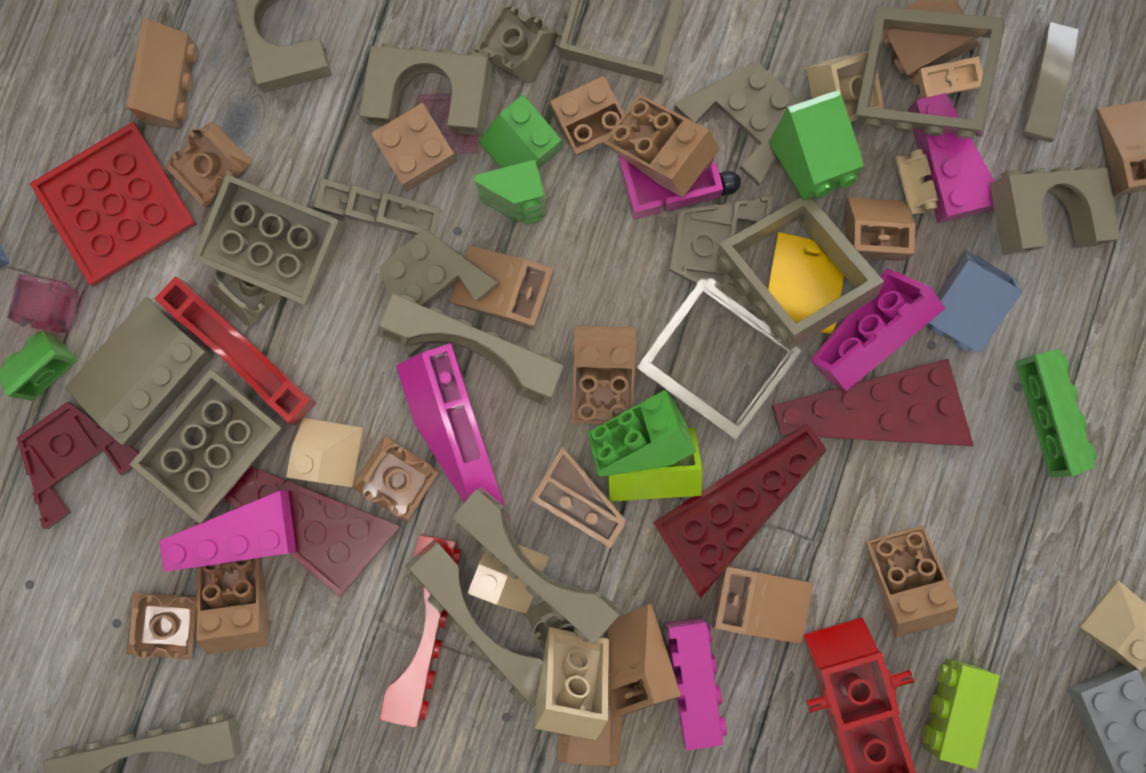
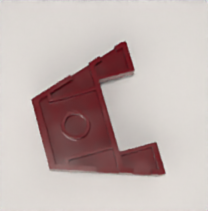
M66 402L17 437L26 473L30 475L34 489L32 493L35 504H38L42 517L40 522L43 529H50L71 513L54 489L55 485L103 451L120 475H125L133 469L129 464L139 454V451L132 446L121 445L100 427L91 416L71 402Z

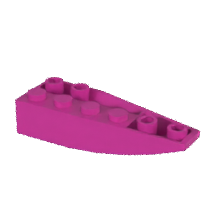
M450 343L422 352L396 365L414 424L463 503L475 489L484 488L505 507L453 345Z

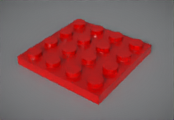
M131 122L29 183L87 282L93 287L197 225L139 127L134 122Z

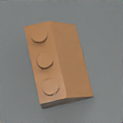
M142 19L127 108L146 125L181 130L182 122L187 119V93L191 92L193 87L192 64L196 63L198 58V47L188 34L150 19Z

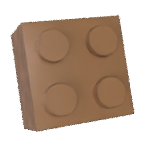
M423 102L371 133L406 192L457 162L455 154Z

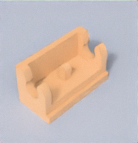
M979 56L921 68L912 77L913 86L919 85L920 94L917 99H922L943 93L948 95L978 89L981 86L983 71Z

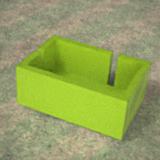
M945 658L944 664L939 666L937 672V682H939L937 694L932 695L929 704V712L933 715L932 721L929 722V725L926 724L922 732L923 748L940 760L977 770L1000 675L981 667Z

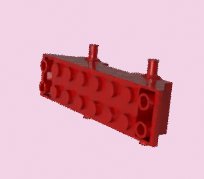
M863 617L805 633L803 635L821 693L820 697L806 700V705L808 706L809 713L826 709L844 773H916L899 719L900 711L896 701V687L914 683L911 671L907 670L894 675L886 668L882 652L878 650Z

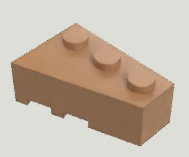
M562 446L530 500L611 548L627 521Z

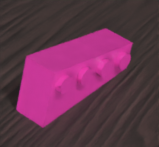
M946 93L918 99L907 110L913 113L959 118ZM913 129L918 150L922 149L923 154H927L931 175L925 177L926 182L933 180L937 197L939 198V201L936 202L938 208L934 209L937 223L994 210L989 183L995 180L972 139L956 138V134L943 132V136H931L925 134V130Z
M887 268L880 276L884 283L878 297L850 313L810 361L826 380L848 391L946 309L931 287Z
M288 490L275 492L160 540L163 572L296 552Z
M701 617L665 622L670 662L681 694L676 700L684 747L686 751L721 746L723 745L722 736L727 735V728L724 716L719 717L718 705L722 704L720 687L719 685L715 686L714 673H717L715 656L714 654L711 655L709 642H712L710 625Z

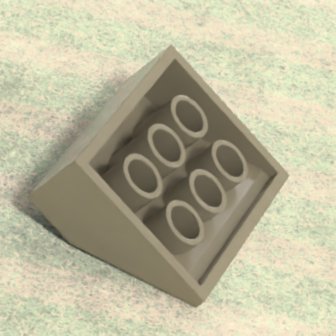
M226 174L192 259L306 306L336 251L346 223Z
M145 297L69 382L65 389L97 424L121 445L134 447L214 355L151 300Z
M210 369L129 465L201 524L281 431L282 427L222 373Z

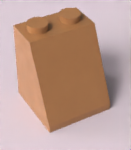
M918 0L904 8L964 14L957 0ZM885 28L883 36L886 47L890 48L893 46L897 57L893 60L900 74L902 75L906 72L910 78L921 68L943 64L980 46L977 37L892 28Z

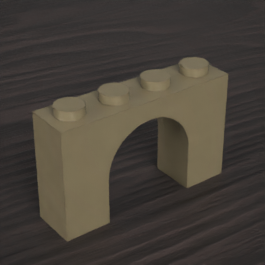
M236 0L238 10L234 11V17L238 28H243L245 38L241 39L242 48L245 56H250L252 67H248L249 76L252 84H257L263 93L332 76L326 49L320 38L289 46H276L262 38L260 32L262 17L271 5L281 0Z
M383 43L381 47L370 46L359 116L369 125H386L398 117L401 95L406 85L421 74L437 73L448 78L452 86L448 127L454 134L483 137L493 66L488 57L479 52H468V55H461L449 49L431 52L419 46H411L410 49H400L398 46L389 43Z
M1084 165L1070 171L1069 166L1052 169L1050 172H1045V168H1037L1027 171L1026 174H1021L1020 170H1011L1002 173L1001 179L989 183L1003 255L1028 253L1048 246L1042 217V201L1046 192L1057 196L1067 208L1076 248L1100 246L1121 239L1107 168L1094 169L1093 165Z

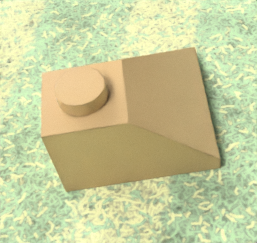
M869 51L826 60L806 67L811 97L816 98L839 90L850 122L857 120L856 112ZM877 70L870 107L884 109Z
M303 418L291 448L286 477L352 487L356 476L364 428Z
M518 544L529 561L543 572L549 556ZM484 553L468 594L495 605L526 614L533 599V596L526 590L528 585L521 578L514 579L502 568L504 563L496 556L491 558Z
M1116 580L1078 627L1121 664L1136 668L1141 672L1146 666V603L1120 581Z

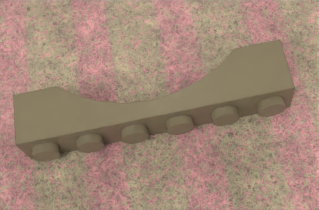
M392 294L379 323L376 335L403 347L425 343H451L452 345L469 349L485 357L498 367L511 382L518 395L544 406L551 399L564 366L557 363L558 361L550 355L533 353L527 346L515 342L512 344L502 340L501 336L495 332H483L474 328L470 322L464 319H452L445 316L442 310L435 307L426 308L417 304L416 300L406 295L398 296Z
M484 488L475 489L452 517L458 522L456 527L460 532L469 538L471 536L475 537L481 543L479 547L486 555L491 558L496 556L503 562L502 568L514 579L521 578L528 585L526 590L536 599L540 600L543 598L551 605L549 610L559 620H568L575 627L573 629L574 633L584 642L590 640L595 644L622 613V610L599 590H583L566 586L551 579L537 569L523 554L515 541L508 523L506 508Z
M433 540L405 565L410 570L407 578L418 590L423 586L431 594L427 600L439 613L445 610L452 617L448 622L459 636L464 633L469 636L472 642L468 646L480 659L486 655L493 663L489 669L501 682L506 678L513 687L509 691L521 705L527 701L532 707L536 706L543 661L534 653L519 652L502 646L481 631L470 616L463 600L459 583L458 565Z
M219 713L206 717V722L195 724L194 720L175 724L176 729L165 731L164 726L146 730L145 736L134 738V734L129 733L115 737L114 743L104 745L103 740L84 744V749L73 751L72 746L53 751V757L42 761L44 773H103L114 762L138 753L155 751L186 756L203 765L233 759L242 753L236 716L225 718V713Z

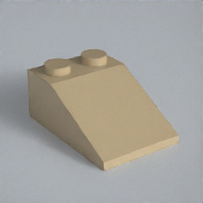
M549 627L536 699L535 729L593 740L598 738L608 721L609 639L600 637L593 644L590 640L584 642L574 632Z

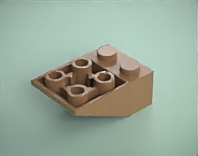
M640 94L603 141L607 147L659 185L681 197L685 196L719 150L709 129Z
M1146 100L1096 109L1114 196L1146 191Z
M468 246L465 258L479 266L489 276L497 279L500 285L481 301H476L459 278L456 281L450 303L535 331L554 276V268L524 258Z
M575 325L572 423L604 424L624 411L633 408L636 360L635 327Z
M924 525L865 542L884 610L895 638L955 621L959 606Z
M261 558L198 567L196 641L206 654L269 646L268 610Z
M728 566L720 575L711 626L715 629L802 644L813 583Z
M652 604L617 617L608 628L607 639H609L608 703L613 718L680 697L681 694Z

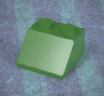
M521 95L503 110L483 134V137L479 139L481 146L500 168L535 159L537 169H539L562 150V139L524 95Z
M44 330L33 334L26 341L27 345L20 352L13 353L4 360V366L0 369V382L4 392L9 397L34 401L78 361L55 334Z

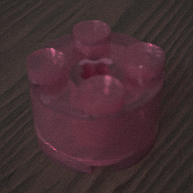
M20 274L18 281L15 283L7 318L21 325L23 319H25L27 323L32 324L31 328L57 333H65L66 330L71 332L80 297L78 295L79 292L68 288V283L60 280L49 279V283L38 282L36 277Z

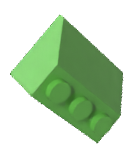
M535 159L474 175L481 202L517 223L524 222L525 225H530L542 221V217L547 215L545 194Z

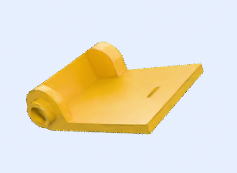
M778 232L767 289L797 324L841 297L844 274L815 240ZM836 322L820 332L831 335L835 329Z

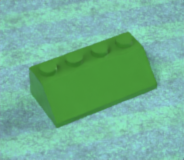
M1061 349L1015 361L1049 476H1074L1095 468L1096 452L1093 445L1088 442L1085 432L1087 430V422L1084 415L1079 412L1076 402L1078 400V392L1076 387L1070 382L1068 376L1069 363L1066 356L1061 353Z

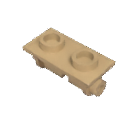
M922 149L912 151L911 155L896 156L898 174L902 181L911 214L930 213L933 209L938 208L936 202L939 201V198L937 197L933 180L924 182L923 179L931 175L927 154H923Z

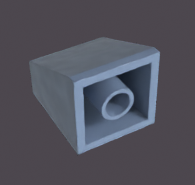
M964 249L937 295L946 309L929 322L928 328L940 336L948 334L956 339L954 343L965 351L970 352L973 349L980 353L1022 294V289L1017 279Z

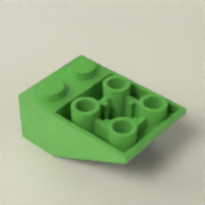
M666 389L587 433L597 473L600 477L668 467L696 452L684 414Z

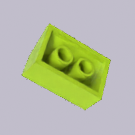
M695 427L688 429L696 452L668 467L608 475L610 502L702 496V465Z

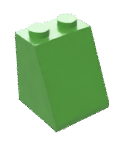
M839 90L788 107L769 140V144L803 200L814 196L822 198L838 187L842 189L850 187L858 180L857 176L864 167Z

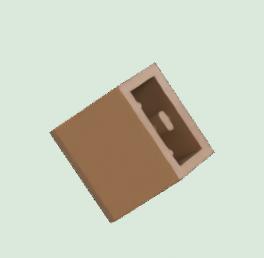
M605 75L550 101V111L563 138L576 156L603 144V141L624 115Z
M846 198L845 237L864 259L904 261L915 254V222L907 201Z

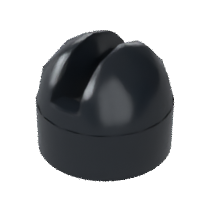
M734 171L719 172L723 186L721 195L734 194L741 186L740 176Z

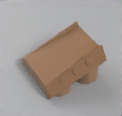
M209 122L204 128L191 130L187 136L188 144L182 150L174 151L165 167L202 206L207 207L217 197L225 175L228 174L237 178L251 164V158L242 152L222 131L221 127Z
M385 436L378 442L368 461L355 478L352 488L360 492L366 499L379 504L393 515L407 522L434 481L439 470Z
M133 593L126 655H135L138 658H150L153 656L171 659H192L197 597Z
M608 703V721L596 740L559 733L557 761L569 764L619 765L622 716L613 718Z

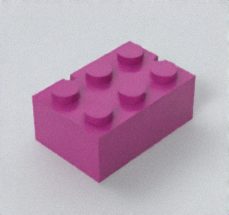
M619 155L618 167L633 220L658 214L662 206L666 212L719 198L723 191V186L717 164H712L714 157L706 166L709 167L708 171L705 168L685 196L681 197L659 185Z

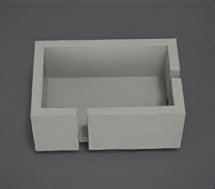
M1121 665L1068 687V692L1103 773L1145 772L1143 766H1146V699H1144L1146 697V686L1139 670Z

